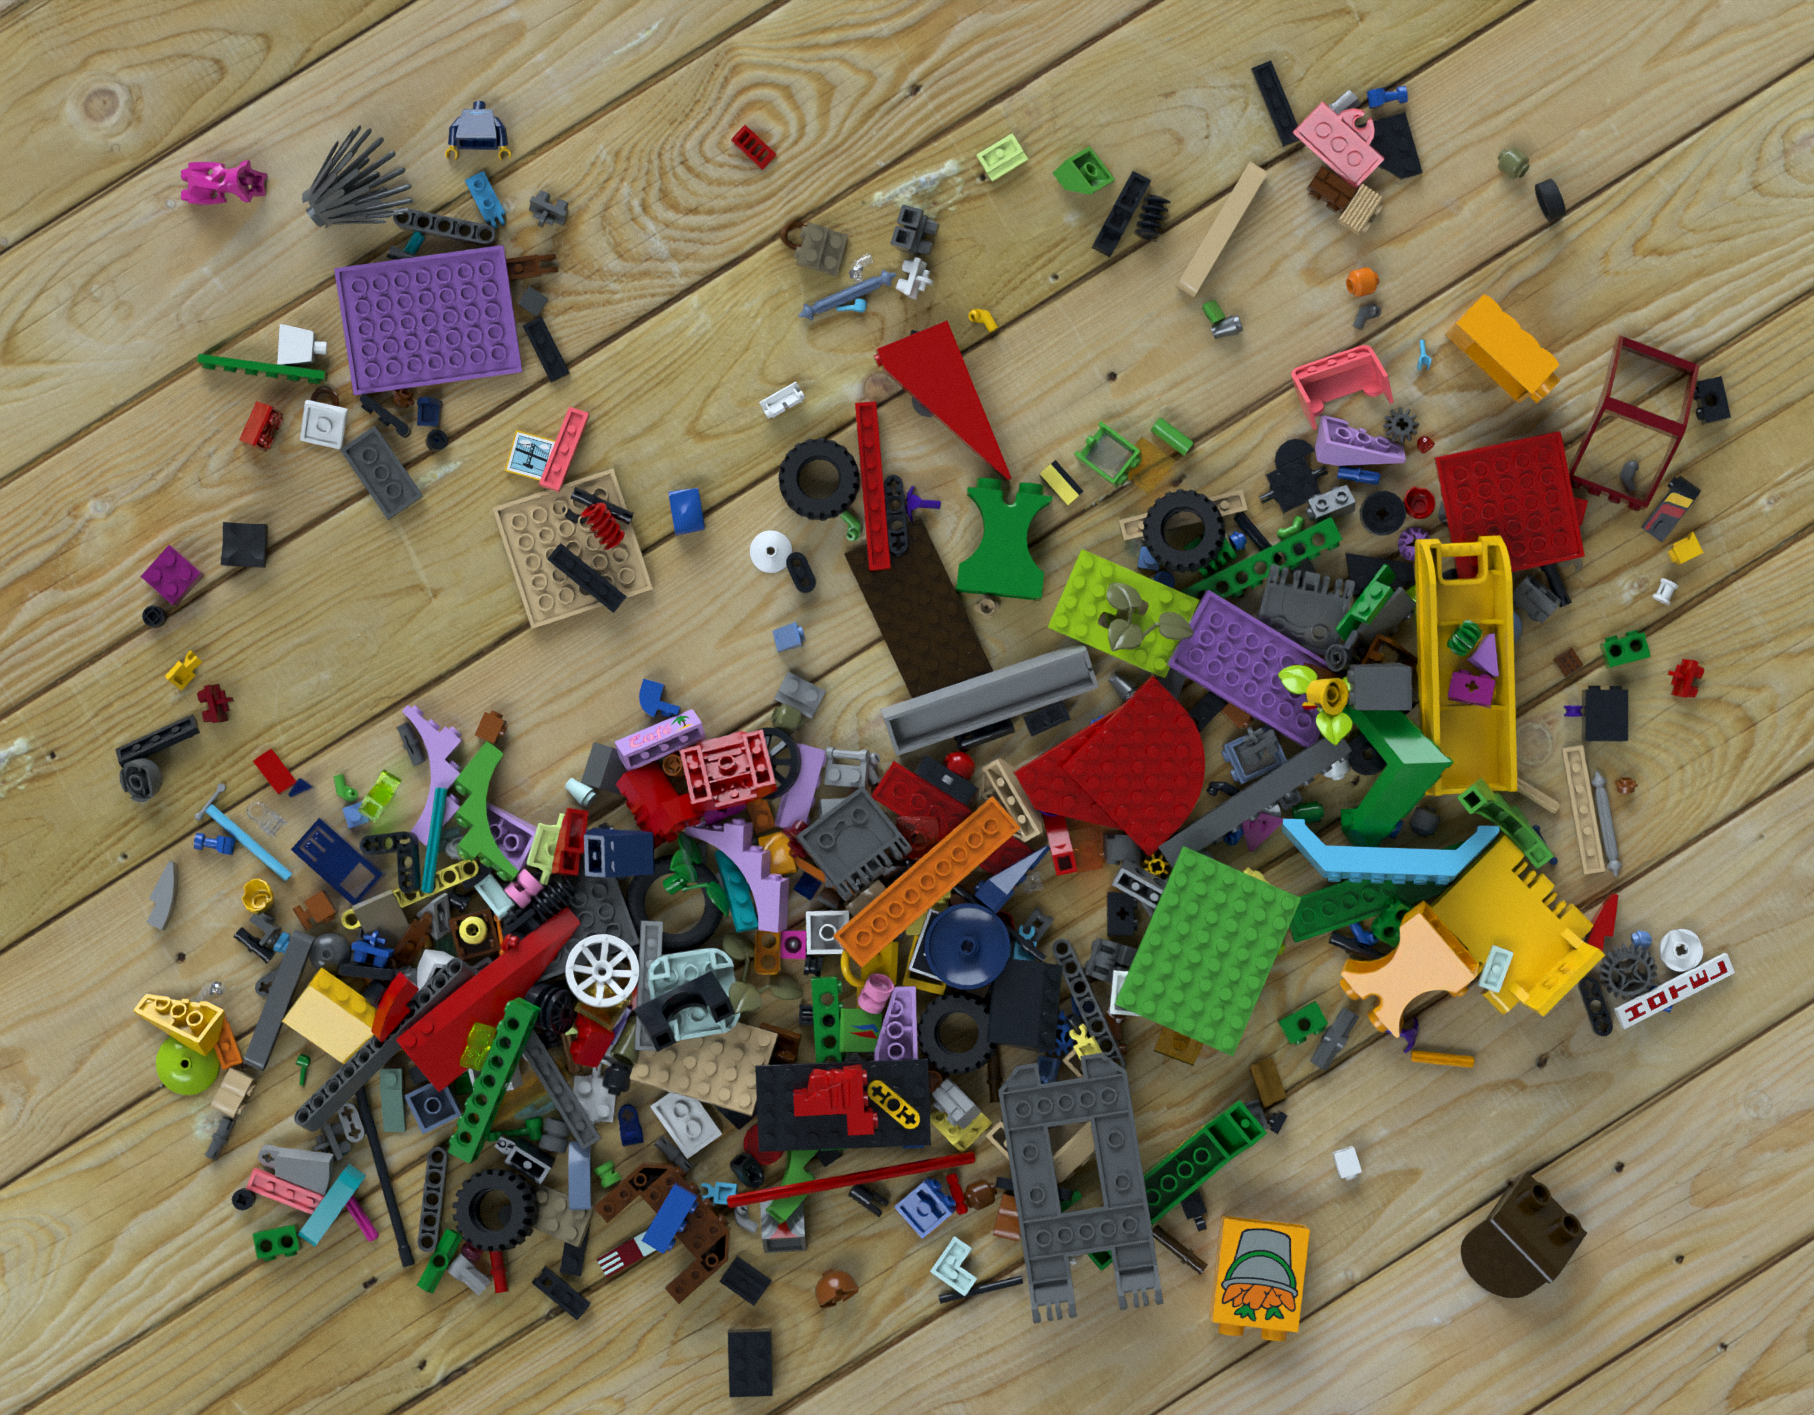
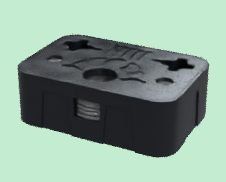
M927 755L924 756L914 772L915 775L967 808L980 790Z

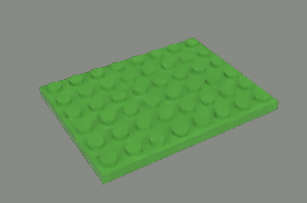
M1182 846L1114 1004L1230 1056H1234L1301 898Z

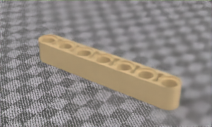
M1249 162L1179 280L1177 288L1195 297L1268 174L1267 171Z

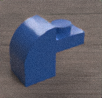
M643 678L639 692V701L643 710L655 718L658 710H661L660 715L670 718L674 714L679 715L681 707L661 701L665 685Z

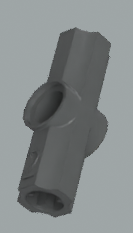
M1343 1007L1332 1026L1330 1025L1320 1041L1321 1044L1310 1062L1326 1071L1337 1052L1339 1053L1349 1038L1348 1035L1359 1016Z

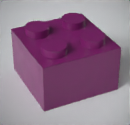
M168 545L140 577L168 602L178 606L205 574L176 548Z

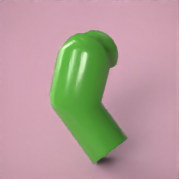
M1295 516L1292 526L1286 529L1280 528L1277 531V537L1283 541L1301 532L1305 519Z
M344 774L333 776L337 795L346 801H355L358 798V791L346 785Z

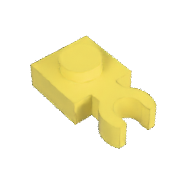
M1084 1024L1079 1026L1082 1032L1081 1035H1077L1074 1029L1069 1031L1071 1038L1078 1042L1073 1047L1080 1060V1056L1102 1053L1094 1036L1087 1037V1028Z

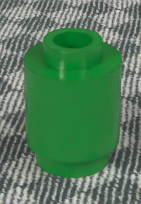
M1318 801L1298 803L1297 806H1292L1293 819H1305V824L1321 822V817H1324L1323 805H1319Z

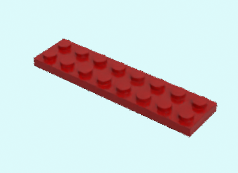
M895 761L891 763L871 795L874 800L939 841L943 840L973 813L972 810ZM1011 836L978 866L994 875L1034 850Z

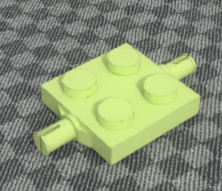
M559 813L557 825L538 823L527 859V865L537 867L543 871L539 881L541 884L548 885L552 873L555 848L565 816L562 813Z

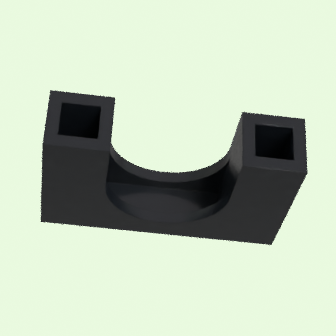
M712 971L634 1009L641 1026L657 1052L677 1043L669 1022L675 1014L683 1009L695 1006L703 1007L708 1010L715 1023L735 1014L729 997Z

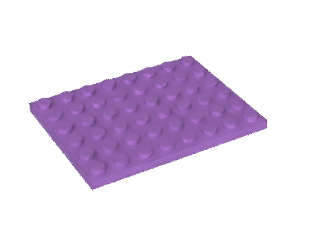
M504 245L334 268L354 395L523 372Z

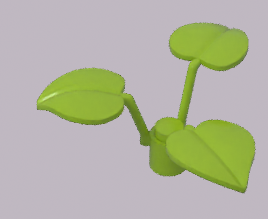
M1302 665L1289 666L1278 673L1283 686L1294 694H1305L1310 682L1317 680V674L1311 668ZM1345 676L1342 680L1347 684L1350 692V683H1348L1347 676ZM1317 708V711L1320 712L1316 717V725L1319 731L1330 743L1337 746L1351 731V718L1343 712L1337 715H1330L1324 709Z

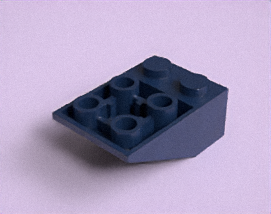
M592 828L584 834L585 876L606 878L655 874L654 832Z

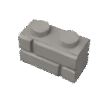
M947 1078L940 1085L941 1087H938L931 1094V1097L936 1101L933 1105L941 1113L945 1111L948 1114L946 1119L954 1127L958 1124L962 1129H965L981 1113V1110L956 1083Z

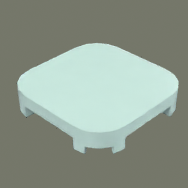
M704 948L658 957L651 963L648 970L650 999L653 1000L710 971L713 972L729 997V987L735 982L732 959L725 952L717 948ZM696 1006L689 1007L675 1014L670 1020L669 1026L676 1041L729 1032L737 1024L740 1013L715 1023L707 1009Z

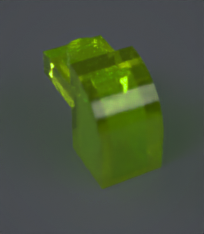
M384 769L373 788L366 794L357 812L376 822L392 802L402 780Z

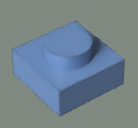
M1141 546L1137 568L1158 571L1160 564L1151 556L1147 547Z
M364 802L342 808L349 829L370 822Z

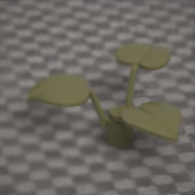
M1111 583L1106 593L1109 604L1117 610L1125 611L1128 609L1129 611L1127 621L1116 619L1109 626L1108 639L1112 651L1120 649L1132 650L1138 647L1145 636L1156 627H1159V633L1162 636L1172 640L1188 639L1194 635L1188 622L1175 612L1162 613L1159 617V622L1154 623L1142 633L1138 625L1131 624L1132 608H1139L1141 606L1139 593L1133 587L1124 583Z
M723 934L722 947L724 952L736 961L745 960L741 982H734L729 987V1000L735 1014L757 1010L762 1004L760 994L768 988H771V992L775 997L782 1000H794L803 996V990L796 980L782 972L772 974L770 977L771 983L766 984L759 991H756L754 985L745 984L750 962L749 958L755 957V946L748 938L740 934Z

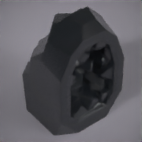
M743 1152L730 1161V1168L741 1183L753 1189L759 1188L762 1185L764 1172L752 1154Z

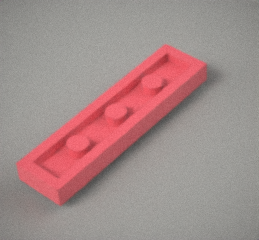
M572 407L568 408L540 479L539 485L541 487L560 493L590 417L589 413Z
M256 1167L253 1169L246 1187L250 1191L309 1214H313L325 1197Z

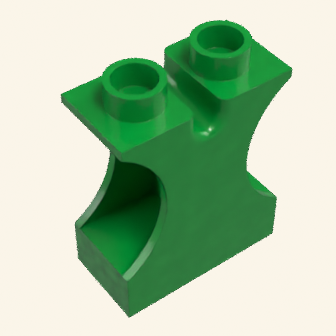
M977 478L976 488L967 487L966 495L974 501L982 515L984 533L977 550L965 561L959 563L956 592L1035 601L1041 600L1044 572L1038 568L1030 556L1027 546V531L1035 515L1052 502L1053 496L1044 495L1045 485L1020 482L1015 502L1010 505L1003 501L1004 491H1001L1002 480Z

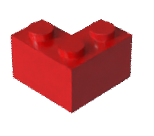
M583 1004L575 1021L578 1036L571 1043L570 1053L575 1064L598 1068L615 1034L606 1009Z

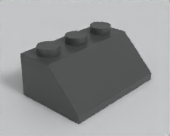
M1400 586L1394 590L1392 596L1371 624L1367 625L1362 622L1356 631L1371 646L1377 634L1385 637L1388 634L1392 636L1400 628L1398 624L1403 619L1407 621L1415 613L1412 609L1416 605Z

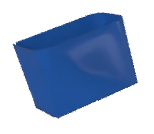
M699 489L669 491L675 535L679 536L705 530Z

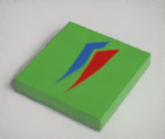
M841 1008L840 1052H874L882 1028V1012L871 1014L862 1008Z

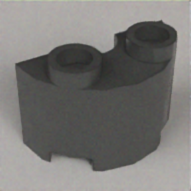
M1103 834L1102 860H1107V864L1120 865V860L1127 859L1141 866V861L1145 860V853L1128 835Z

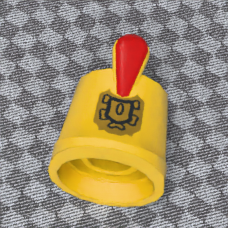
M1340 678L1313 680L1306 691L1308 702H1303L1302 708L1305 710L1321 708L1330 715L1339 714L1348 701L1349 690L1347 684Z

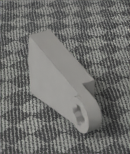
M264 1145L261 1148L258 1159L264 1166L275 1170L274 1176L320 1195H326L334 1172V1154L282 1148L274 1145ZM267 1153L271 1154L272 1159L268 1158Z

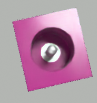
M781 931L780 958L806 959V931Z

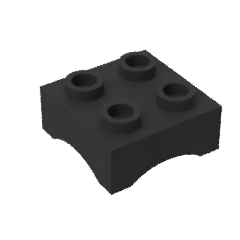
M223 522L221 565L266 568L268 525Z

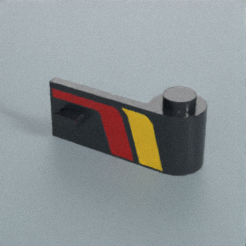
M1681 475L1678 478L1674 476L1667 484L1669 490L1666 496L1641 527L1661 542L1664 541L1701 492L1698 487Z

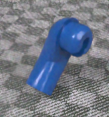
M1359 922L1349 925L1358 943L1373 946L1379 941V938L1375 937L1373 932L1363 931Z

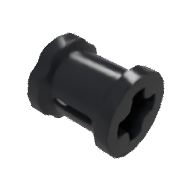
M453 886L448 893L449 904L458 908L460 913H463L472 897H466L456 891V888Z

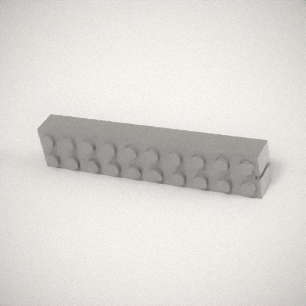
M1079 642L883 708L881 712L895 754L898 756L1099 687L1088 651L1084 643Z

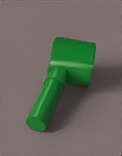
M300 1054L296 1061V1065L302 1067L299 1085L305 1084L307 1068L311 1061L310 1057L304 1054Z

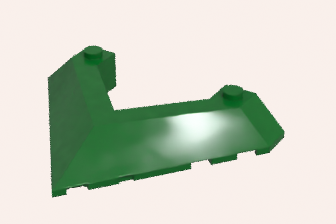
M1347 701L1342 712L1351 718L1352 724H1356L1388 765L1357 809H1341V831L1353 847H1379V843L1383 838L1388 837L1397 827L1396 824L1399 820L1409 814L1425 796V792L1431 789L1441 778L1440 774L1446 768H1449L1454 761L1450 757H1446L1440 751L1441 749L1430 738H1427L1423 734L1424 732L1402 711L1355 710L1350 708Z

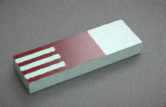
M647 1230L596 1259L607 1278L656 1250L641 1241Z

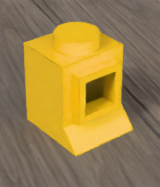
M1693 531L1688 534V537L1672 544V548L1667 551L1671 562H1675L1676 565H1680L1704 553Z

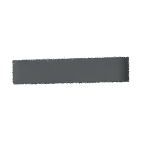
M413 209L403 212L409 215V219L406 223L401 224L398 221L400 215H393L395 224L403 230L416 231L422 234L490 247L497 241L495 230L486 224ZM428 218L430 220L429 225L421 228L419 226L420 220ZM442 223H450V229L447 232L440 231ZM463 227L471 228V233L468 236L461 235ZM490 231L492 232L491 239L487 241L482 240V233Z
M436 1146L431 1149L427 1157L417 1241L419 1249L424 1252L434 1250L439 1244L449 1162L448 1150L443 1146ZM438 1150L443 1153L444 1158L442 1162L434 1160L433 1153ZM432 1172H438L441 1175L440 1183H434L431 1180ZM430 1193L438 1196L439 1201L437 1204H431L428 1201ZM427 1215H433L436 1218L434 1226L426 1223ZM425 1236H430L433 1239L434 1244L432 1247L424 1245L423 1238Z

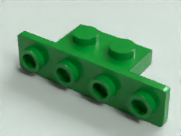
M1384 564L1336 627L1337 633L1344 641H1347L1353 630L1356 631L1362 622L1370 625L1394 593L1389 586L1396 578V575L1389 565Z

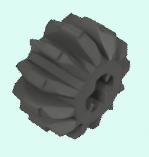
M1399 407L1397 410L1398 414L1392 409L1390 411L1392 417L1387 415L1384 417L1389 423L1383 424V428H1389L1385 436L1393 434L1392 442H1395L1397 437H1399L1400 444H1403L1404 437L1411 441L1412 436L1410 434L1416 435L1418 433L1412 427H1418L1419 422H1412L1417 415L1408 416L1411 412L1410 409H1407L1403 414L1402 407ZM1399 420H1401L1402 424H1406V427L1400 430V427H1396Z

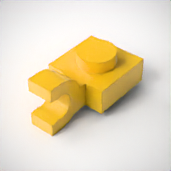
M190 650L185 656L184 663L178 661L165 675V678L182 691L196 676L193 670L203 661Z

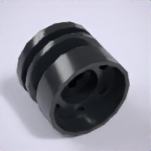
M1377 491L1369 495L1362 502L1359 510L1360 521L1363 527L1371 534L1377 536L1390 535L1398 531L1403 525L1406 517V507L1402 499L1395 493ZM1381 508H1384V512L1388 514L1383 517V520L1380 519L1379 515H1376V512L1380 511Z
M539 982L535 983L525 995L524 1000L541 1008L534 1025L535 1027L563 1034L574 1025L579 1012V1001L572 991Z

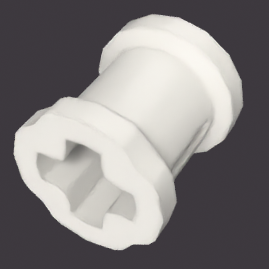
M1661 578L1660 587L1657 593L1653 594L1652 598L1665 605H1670L1671 602L1669 600L1674 590L1678 589L1679 586L1670 580Z

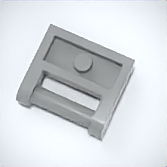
M827 747L825 785L858 788L863 786L867 788L870 751L866 749L861 751L838 750L835 747ZM836 758L857 759L861 761L860 766L835 764Z

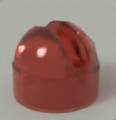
M1422 436L1417 440V448L1421 454L1428 452L1435 446L1434 441L1428 436Z

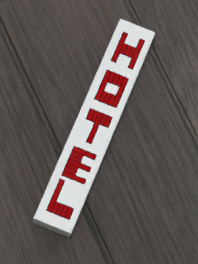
M1723 953L1614 1010L1621 1027L1626 1029L1734 974L1735 971L1728 954Z

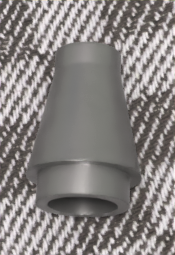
M1231 315L1211 327L1215 339L1239 335V332L1244 331L1238 315Z
M1118 672L1114 673L1108 680L1122 701H1127L1138 690L1136 684L1124 678Z

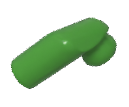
M846 510L840 516L848 524L846 537L849 541H856L861 535V522L851 512Z

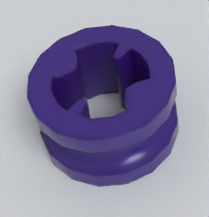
M1564 706V709H1566L1564 717H1583L1581 713L1583 706Z

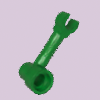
M542 1116L526 1118V1128L490 1131L487 1137L488 1142L498 1141L502 1134L513 1138L529 1136L530 1140H539L542 1136Z

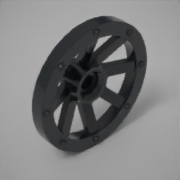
M765 727L758 730L763 729L768 751L772 736H777L783 740L768 752L774 778L781 785L773 793L760 798L761 800H773L786 794L797 781L801 769V753L796 741L788 733L777 728ZM788 746L791 759H776L775 756ZM777 766H791L786 779L776 770Z

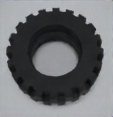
M825 438L807 439L806 442L798 443L795 445V448L791 451L789 450L784 461L781 463L778 478L781 494L790 509L794 510L801 517L820 521L836 518L839 514L848 510L849 506L856 499L860 484L859 469L853 455L843 445H839L834 440H825ZM814 460L830 462L839 473L837 490L825 499H813L807 496L800 487L799 476L801 470L806 464Z
M1178 489L1177 492L1173 493L1170 491L1165 493V496L1161 499L1160 497L1154 501L1155 504L1152 507L1150 506L1147 511V517L1143 521L1144 530H1142L1144 543L1151 556L1161 566L1166 567L1170 571H1178L1179 573L1187 571L1192 573L1198 571L1197 569L1209 566V563L1212 560L1214 561L1218 557L1219 551L1222 550L1224 546L1223 541L1226 536L1225 523L1216 504L1208 499L1206 495L1199 494L1190 489L1189 491ZM1191 512L1197 515L1203 522V539L1192 550H1176L1165 539L1164 528L1166 522L1176 513Z
M953 992L937 997L936 1000L926 1006L927 1009L922 1012L920 1016L921 1021L917 1025V1030H919L917 1041L920 1042V1050L922 1054L926 1055L930 1064H934L937 1069L951 1074H964L983 1067L993 1058L994 1052L999 1045L987 1043L990 1006L986 1003V1000L971 993ZM957 1012L965 1013L972 1017L979 1031L978 1040L974 1047L964 1053H955L948 1050L940 1039L941 1023L947 1016Z
M487 1169L482 1170L481 1173L471 1175L470 1180H465L462 1183L464 1188L458 1190L455 1195L459 1197L458 1202H453V1208H456L453 1220L459 1223L456 1226L458 1233H463L462 1238L466 1242H471L472 1247L488 1252L511 1250L516 1248V1245L524 1243L526 1241L525 1237L531 1236L533 1233L531 1227L532 1225H537L538 1221L535 1218V1213H539V1206H535L534 1202L538 1198L536 1194H532L531 1190L533 1187L531 1184L525 1183L524 1177L516 1175L515 1172L510 1170ZM492 1190L503 1191L508 1196L512 1205V1215L509 1223L502 1230L498 1231L487 1228L480 1215L481 1202L485 1195Z

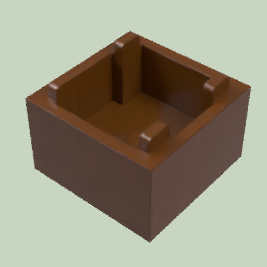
M491 909L448 919L459 959L465 960L501 950L497 924L493 919L494 915ZM471 916L482 919L488 927L486 939L477 945L466 943L459 933L462 921Z

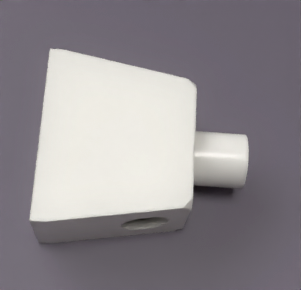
M280 324L277 365L298 366L314 364L315 354L327 355L328 343L316 341L315 332Z

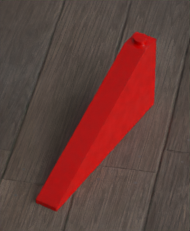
M948 320L875 350L876 355L873 356L878 367L882 366L886 374L1005 481L1012 479Z

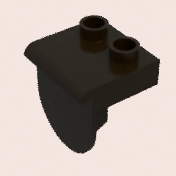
M1526 1172L1510 1184L1487 1218L1470 1230L1464 1237L1461 1244V1259L1468 1274L1485 1290L1505 1298H1521L1531 1294L1546 1282L1549 1284L1553 1282L1568 1263L1587 1232L1581 1227L1577 1217L1567 1213L1552 1198L1550 1191L1544 1184L1537 1182Z

